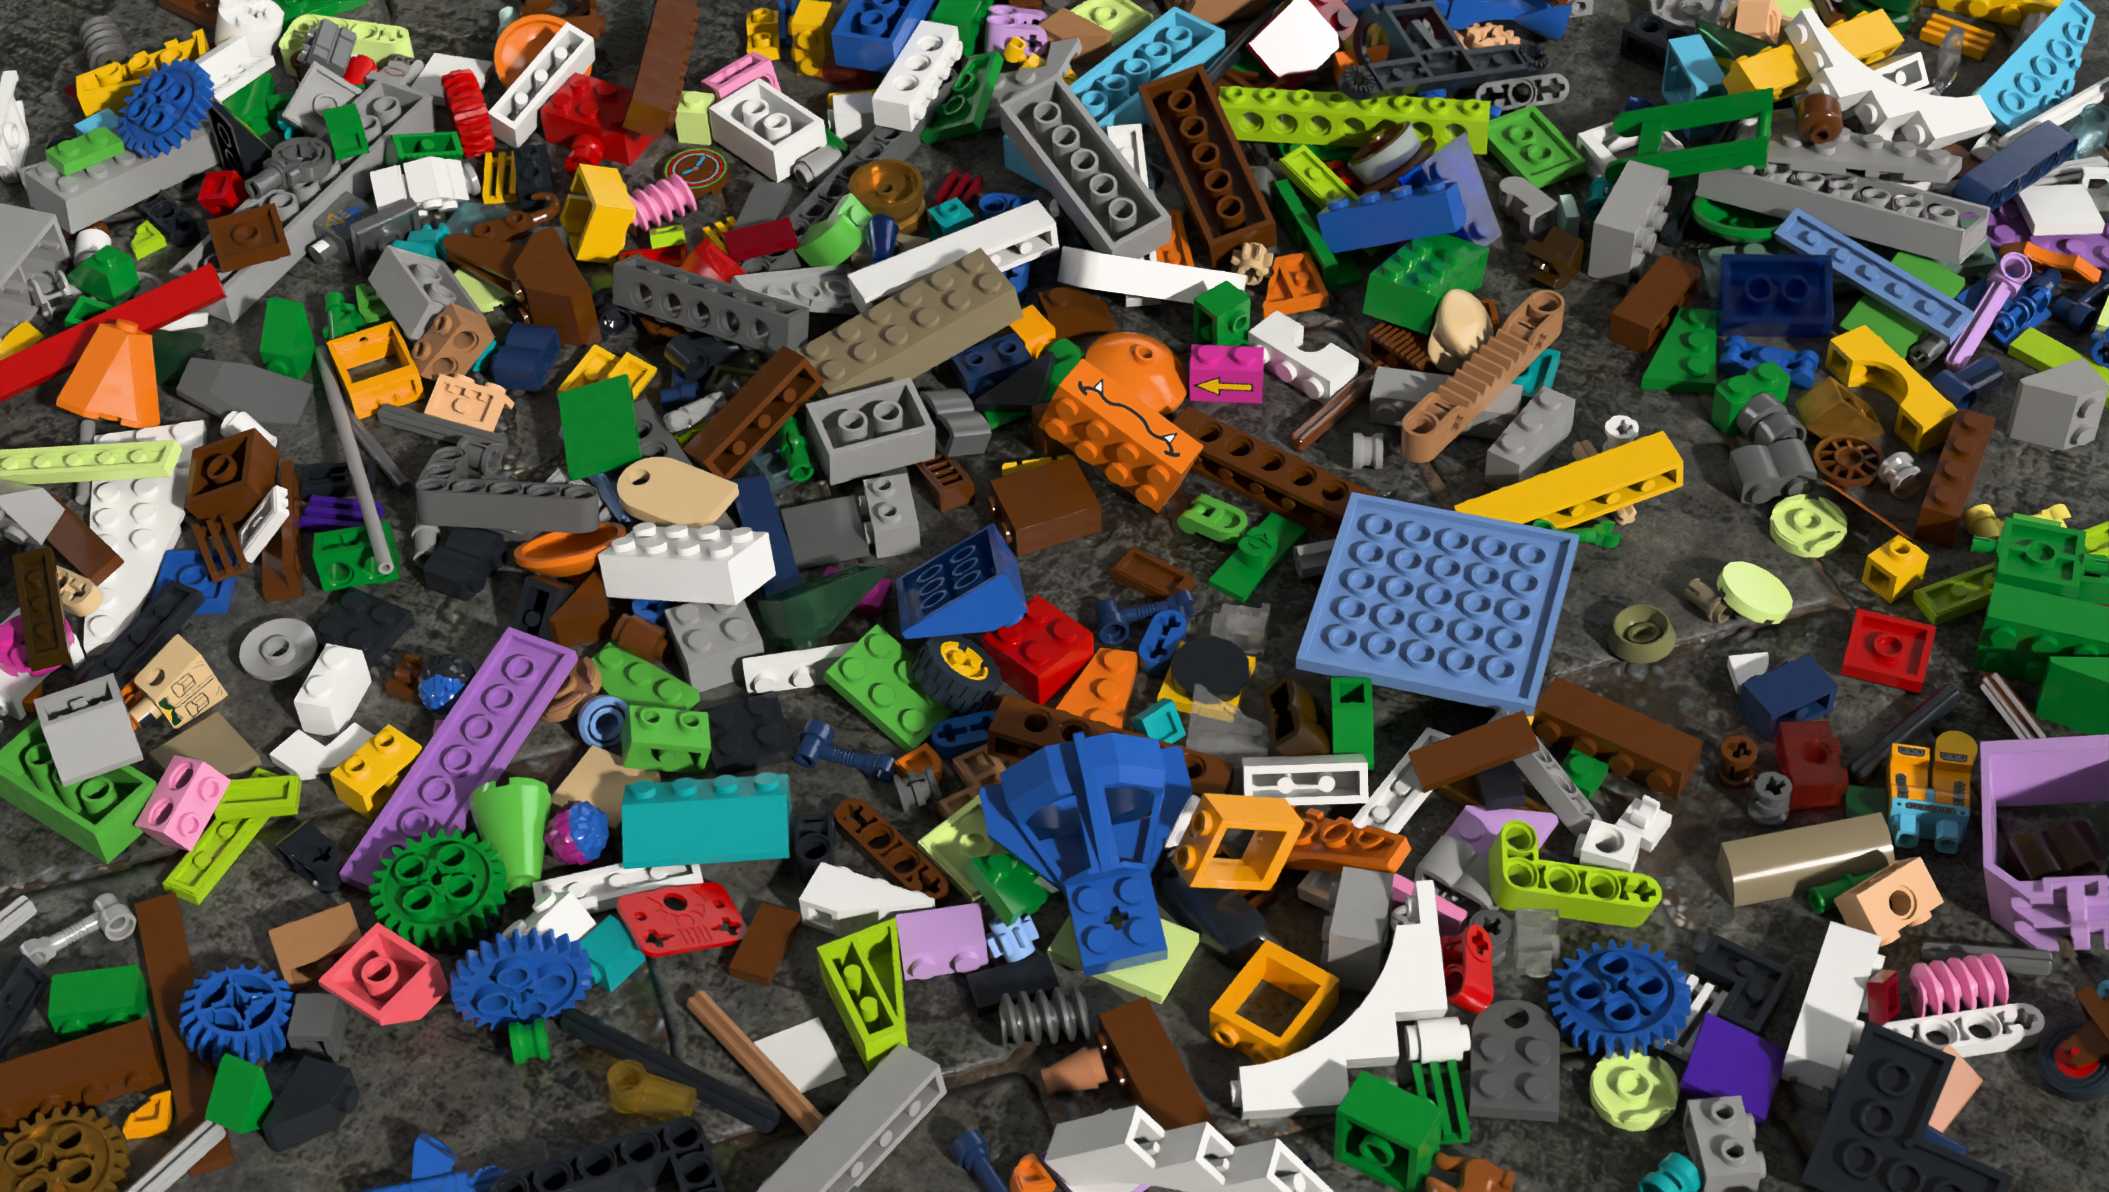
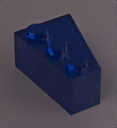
M1465 132L1442 146L1399 178L1403 186L1411 185L1412 189L1423 188V184L1437 179H1444V183L1457 181L1467 222L1457 232L1448 233V235L1485 247L1502 235Z

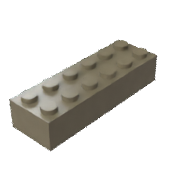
M980 247L801 346L795 352L806 357L825 381L815 391L823 400L910 377L914 379L1021 319L1023 313L1015 287Z

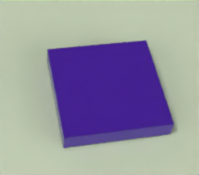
M1707 1012L1699 1026L1677 1088L1700 1099L1741 1095L1745 1113H1752L1755 1125L1760 1127L1766 1119L1784 1066L1787 1050Z

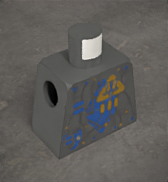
M345 191L314 220L313 229L317 242L309 247L311 257L318 264H323L331 257H335L348 266L356 265L350 225L378 213V209L350 192Z

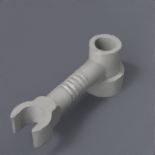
M106 893L95 899L92 905L94 913L50 937L43 936L39 939H29L19 949L23 955L25 954L41 969L51 958L55 957L57 951L98 929L103 931L105 936L112 941L127 938L135 930L137 920L126 905L120 904L113 894Z

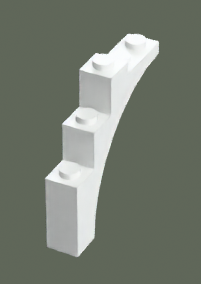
M1812 7L1802 9L1784 29L1813 79L1806 87L1809 95L1816 93L1830 94L1841 104V111L1854 109L1867 134L1880 135L1901 129L1907 142H1912L1920 148L1934 150L1945 149L1955 143L1963 146L1977 142L1996 124L1980 95L1960 98L1934 96L1906 88L1868 68L1834 38Z

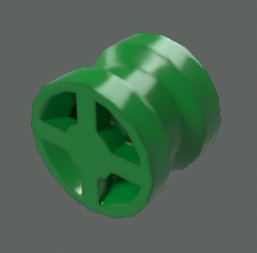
M544 1017L535 1018L532 1023L525 1025L518 1021L509 1023L510 1043L516 1066L523 1065L528 1059L538 1058L541 1061L551 1059L549 1035Z

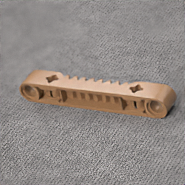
M1540 290L1531 294L1510 314L1502 329L1499 328L1497 330L1495 338L1491 336L1487 346L1482 344L1479 353L1474 352L1470 362L1467 360L1464 362L1462 370L1457 368L1454 377L1447 378L1445 387L1440 385L1437 392L1428 393L1405 415L1402 420L1400 451L1405 459L1414 463H1425L1434 459L1559 337L1562 332L1565 300L1562 295L1551 290Z

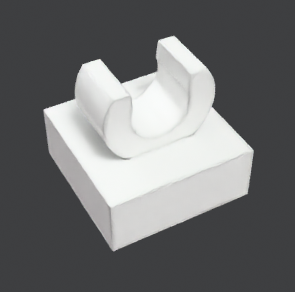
M1644 795L1642 800L1635 797L1615 825L1642 833L1640 848L1651 853L1671 826L1672 815L1659 809V801Z

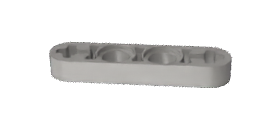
M1501 708L1488 723L1514 713ZM1536 736L1540 751L1513 761L1574 835L1578 837L1580 833L1587 834L1593 819L1602 821L1600 815Z

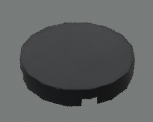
M1201 637L1188 641L1176 650L1171 660V682L1176 691L1183 697L1186 694L1188 697L1194 698L1195 703L1202 705H1217L1233 700L1240 694V690L1244 685L1246 687L1249 681V659L1244 651L1232 641L1222 638Z

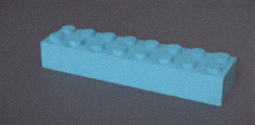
M1174 6L1072 83L1069 88L1105 134H1107V126L1141 124L1143 127L1148 122L1141 108L1138 86L1201 63L1206 71L1225 51V30ZM1005 134L1003 136L1005 168L1048 190Z

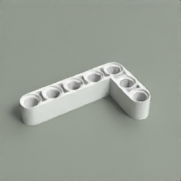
M1063 246L1057 281L1077 287L1194 304V298L1225 280H1228L1235 287L1244 291L1247 275L1116 256Z

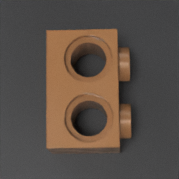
M450 302L444 311L435 318L434 323L425 335L415 343L410 354L420 376L437 382L440 374L454 377L455 374L465 375L495 337L483 315Z

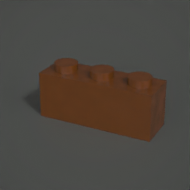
M1663 254L1654 265H1648L1637 285L1632 284L1623 301L1611 308L1607 318V323L1610 324L1608 340L1647 356L1669 330L1680 308H1687L1698 296L1702 269L1666 254Z

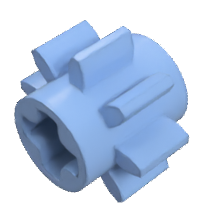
M1030 915L1022 918L1019 916L1016 923L1009 927L1005 926L999 916H996L989 922L992 932L986 934L985 938L994 958L1003 955L1007 963H1012L1027 957L1035 950L1032 940L1039 938V935Z

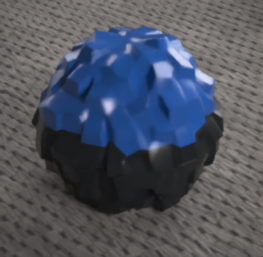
M450 654L433 656L428 662H424L420 672L416 675L419 683V697L424 706L438 715H448L475 676L474 667H472L469 660L464 658L458 659Z

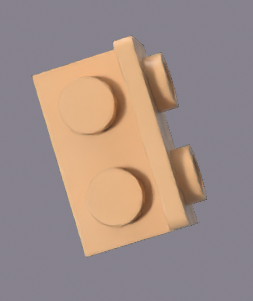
M440 374L424 413L493 432L502 409L512 410L514 402L505 394L506 390L497 384L486 382L485 386L475 384L473 379L461 374H455L454 377Z

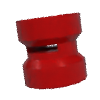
M590 134L577 136L572 143L571 152L567 156L565 170L574 178L579 164L600 166L599 163L602 161L605 153L602 141Z

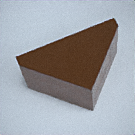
M594 571L548 620L553 643L570 647L611 638L613 629L601 573Z

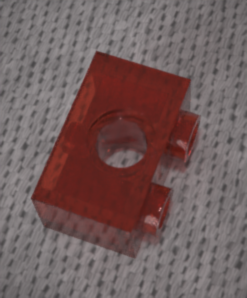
M1829 720L1780 722L1774 749L1780 774L1785 775L1792 784L1789 810L1838 809L1842 793L1848 791V773L1846 768H1840V741L1838 736H1832Z

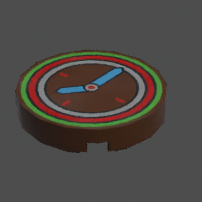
M696 147L682 150L671 156L663 167L664 179L668 180V177L672 174L679 175L686 182L695 199L704 198L703 194L711 192L713 195L720 192L730 179L727 158L721 152L711 148Z

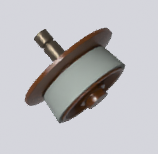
M1410 121L1395 124L1384 131L1374 134L1348 162V167L1362 180V184L1355 194L1359 197L1371 191H1379L1380 193L1395 183H1398L1399 186L1411 185L1412 189H1417L1409 173L1415 170L1432 154L1437 146L1436 140L1430 138L1419 141Z

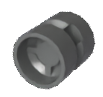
M1762 393L1753 397L1741 408L1737 415V427L1755 445L1768 446L1785 439H1800L1804 442L1806 439L1807 431L1804 425L1793 414H1788L1787 408L1771 393Z

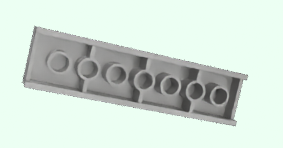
M1784 163L1767 164L1764 169L1760 170L1750 165L1699 173L1698 189L1695 192L1696 196L1787 219L1797 207L1843 235L1960 265L1987 241L1986 231L1991 208L1873 177H1865V175L1846 171V175L1800 172L1795 178L1797 171L1787 169ZM1832 178H1839V179H1841V180L1831 181V182L1829 183V187H1828V181H1829L1830 179H1832ZM1866 186L1873 187V188H1870V189H1865V190L1862 192V196L1860 195V190H1861L1863 187H1866ZM1897 195H1905V196H1907V197H1901V198L1896 199L1895 207H1894V204H1893V199H1894V197H1896ZM1937 203V204H1940V205H1941V206H1933V207H1931L1930 210H1929V216H1928V214H1927V207H1928L1930 204ZM1965 212H1972L1979 219L1968 229H1965L1961 224L1960 217Z

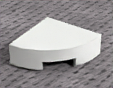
M1768 652L1728 657L1727 667L1736 694H1741L1742 684L1750 677L1767 673L1769 663Z

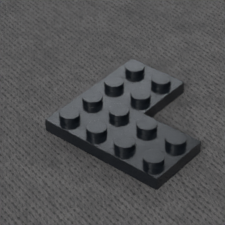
M1868 1021L1799 1186L1812 1192H2006L2012 1175L1923 1138L1956 1057Z

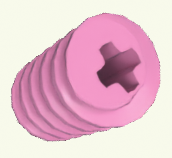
M672 174L668 177V180L660 179L656 182V185H646L643 191L640 189L634 190L630 199L636 207V216L634 222L629 224L628 231L632 236L636 237V226L639 225L644 233L648 232L649 220L658 228L661 226V215H663L667 222H672L673 210H675L679 217L685 216V205H687L691 212L697 211L695 198L686 182L679 175Z
M1983 953L1979 958L1974 955H1967L1962 961L1954 957L1949 958L1945 963L1940 960H1933L1929 965L1921 962L1916 963L1912 966L1908 979L1909 1000L1916 1018L1925 1017L1927 1005H1929L1933 1015L1942 1014L1943 1003H1946L1950 1013L1959 1012L1960 1000L1963 1001L1966 1010L1976 1009L1977 998L1980 999L1982 1006L1987 1008L1993 1007L1994 995H1996L2001 1005H2006L2009 997L2006 972L2000 960L1993 953Z

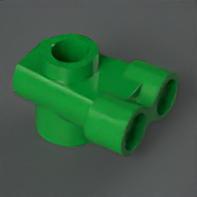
M330 292L325 295V312L328 316V325L323 328V334L326 341L366 329L363 318L357 312V307L353 304L345 303L342 293Z

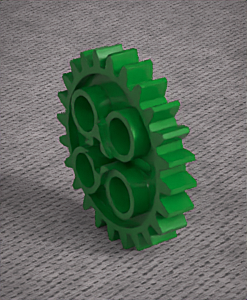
M441 828L437 833V837L431 839L429 834L424 831L422 832L421 842L416 843L411 838H407V849L391 848L394 856L393 860L381 858L380 863L383 871H374L372 873L375 884L369 886L372 897L370 903L378 923L407 941L414 937L418 948H421L426 940H432L434 949H438L441 940L448 938L451 945L454 946L457 942V935L461 933L468 939L473 938L472 927L476 926L485 930L487 928L485 916L498 917L496 905L506 903L503 892L509 890L506 879L507 872L504 861H501L499 851L497 849L491 850L488 840L479 843L474 832L466 839H463L461 829H456L451 837H446L444 829Z

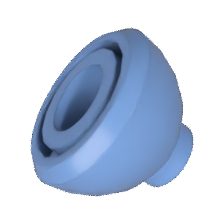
M599 695L589 699L581 707L577 719L578 731L583 740L589 746L594 745L601 749H609L621 743V729L628 705L621 699L611 695Z

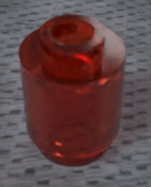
M833 53L826 55L822 67L823 77L829 79L831 83L862 89L866 83L868 84L873 75L871 70L836 65Z

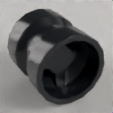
M605 287L596 291L592 298L600 331L610 336L626 332L632 324V316L626 310L627 308L612 304L613 287Z

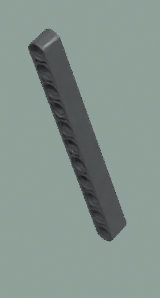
M951 69L948 79L943 80L938 89L937 97L930 101L924 118L918 121L912 132L877 125L788 216L796 233L798 243L811 225L827 220L842 196L849 194L848 184L850 177L859 167L871 161L881 159L905 161L923 142L919 135L925 127H932L937 119L934 114L940 104H946L954 93L951 87L957 79L955 70ZM793 248L747 259L742 263L741 268L748 274L801 269L807 262Z

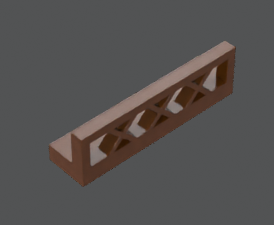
M292 460L280 462L281 484H276L287 489L288 495L285 499H288L286 509L289 510V516L262 550V592L266 602L304 596L302 529L299 522L302 516L301 489Z

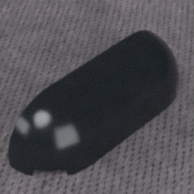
M1175 850L1169 851L1161 858L1152 876V886L1156 902L1180 926L1199 933V944L1219 963L1228 968L1241 971L1266 939L1268 940L1261 928L1262 925L1267 923L1266 920L1235 889L1189 887L1171 862Z

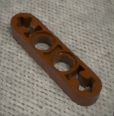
M852 798L842 801L836 807L834 813L838 833L892 885L909 891L923 892L922 883L920 882L922 879L923 885L929 890L924 894L935 899L936 909L944 908L948 904L949 888L945 875L867 802L862 799ZM861 818L862 831L860 824L855 819ZM876 837H884L890 841L885 847L878 849L868 845V842ZM901 861H910L915 864V867L906 873L897 872L893 869Z

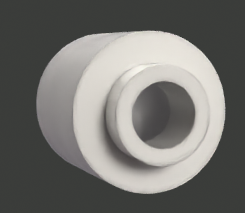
M86 229L77 235L74 254L75 268L107 244L111 246V239L105 232L98 229Z
M1457 1016L1415 1020V1025H1407L1404 1028L1405 1047L1409 1061L1419 1060L1421 1064H1429L1431 1061H1438V1063L1446 1062L1452 1059L1460 1061L1463 1060V1051H1470L1468 1025H1460Z

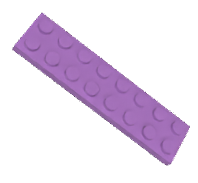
M508 627L339 872L342 882L370 893L369 886L375 884L372 873L374 871H383L380 863L381 858L394 859L391 848L407 849V838H411L416 843L421 842L422 832L424 831L429 834L431 839L437 837V833L441 828L444 829L446 837H451L456 829H461V833H463L473 818L470 811L469 796L476 788L485 783L498 781L577 663L576 651Z

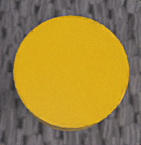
M1947 731L1937 738L1934 752L1935 749L1972 753L1974 764L1978 747L1975 740L1968 734L1960 731Z

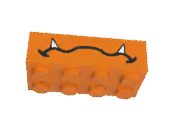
M1083 358L1060 383L1038 425L1051 438L1061 442L1076 453L1081 460L1094 466L1105 474L1110 481L1120 485L1135 496L1140 503L1150 507L1157 513L1180 487L1204 447Z

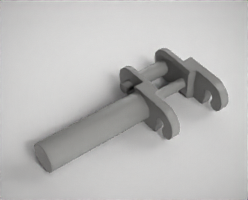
M62 270L54 272L55 277L60 279L57 283L59 290L47 296L43 295L35 279L28 281V286L34 289L31 291V296L36 307L41 305L42 315L49 321L54 320V314L63 311L69 314L74 306L69 296L74 297L85 293V291L69 284ZM60 297L62 304L51 308L48 300Z

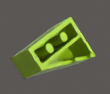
M896 917L817 947L821 978L869 1074L876 1068L878 1062L883 1057L888 1056L899 1043L908 1047Z

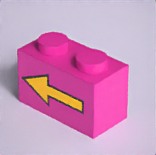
M1192 344L1189 368L1190 401L1262 404L1264 347Z

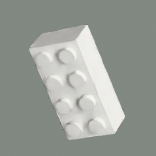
M645 522L635 525L633 531L624 537L613 540L610 547L598 554L606 596L615 598L737 605L776 575L768 532L752 531L750 527L720 530L718 526L711 525L696 529L687 528L686 524L657 527L655 523Z

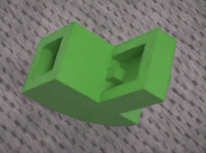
M852 193L842 196L827 220L813 224L808 228L798 243L799 247L794 250L811 268L837 266L853 254L864 242L866 236L863 232L873 219V216Z

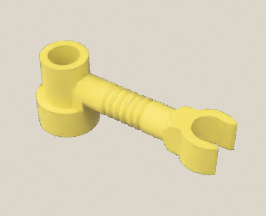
M1981 504L1974 506L1966 511L1962 517L1969 534L1998 540L2004 520L2000 521L1999 518L1997 519L1990 505ZM2057 504L2040 511L2039 514L2029 515L2062 522L2061 527L2065 528L2067 526L2063 519L2071 517L2064 504Z

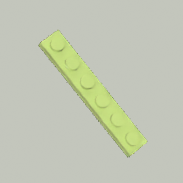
M176 440L0 450V480L30 485L171 477L182 449Z

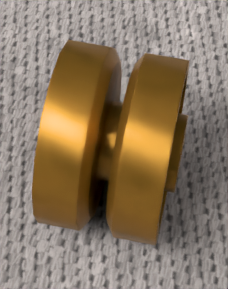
M881 159L871 161L859 167L851 175L848 184L849 193H852L873 216V219L867 226L868 228L916 236L923 229L926 222L924 182L921 172L914 165L897 159Z

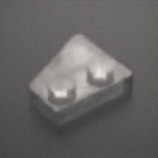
M1195 684L1186 748L1210 756H1219L1224 760L1234 762L1235 768L1242 769L1241 758L1267 757L1269 749L1268 727L1256 719L1242 714L1241 710L1231 703H1225L1212 695L1204 686Z

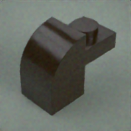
M1552 225L1542 243L1529 237L1522 250L1530 259L1529 266L1524 274L1556 290H1560L1576 276L1590 250L1581 238Z

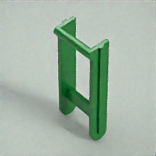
M1774 87L1619 113L1614 118L1613 130L1617 135L1625 138L1640 136L1637 157L1609 162L1605 169L1606 180L1615 185L1628 160L1669 170L1668 178L1750 165L1759 170L1764 169L1767 166ZM1758 117L1756 138L1660 153L1663 132Z

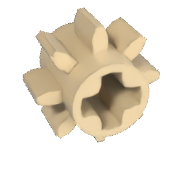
M1245 242L1242 251H1233L1231 272L1247 275L1246 285H1260L1263 276L1266 278L1272 276L1274 254L1268 253L1263 244Z

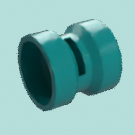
M1671 1152L1659 1163L1657 1172L1648 1173L1638 1182L1639 1192H1697L1702 1187L1703 1181L1698 1169L1690 1160L1683 1155Z

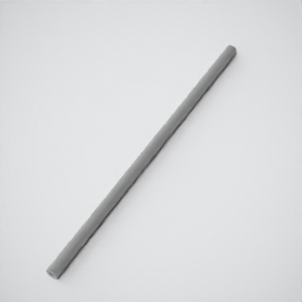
M321 345L315 348L314 354L377 567L381 574H390L394 569L388 545L328 348Z

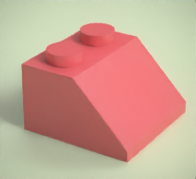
M378 922L318 980L322 988L381 1026L421 1020L449 991L439 960Z

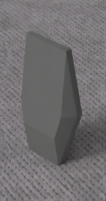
M190 358L176 390L178 396L222 420L232 411L239 413L247 412L261 426L298 428L314 391V385L250 364Z

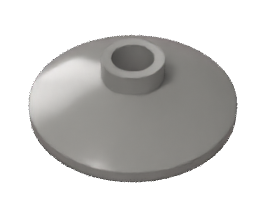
M294 618L270 620L253 629L245 637L239 651L240 662L244 670L254 678L268 681L284 679L298 673L310 663L317 649V639L312 628L301 620Z

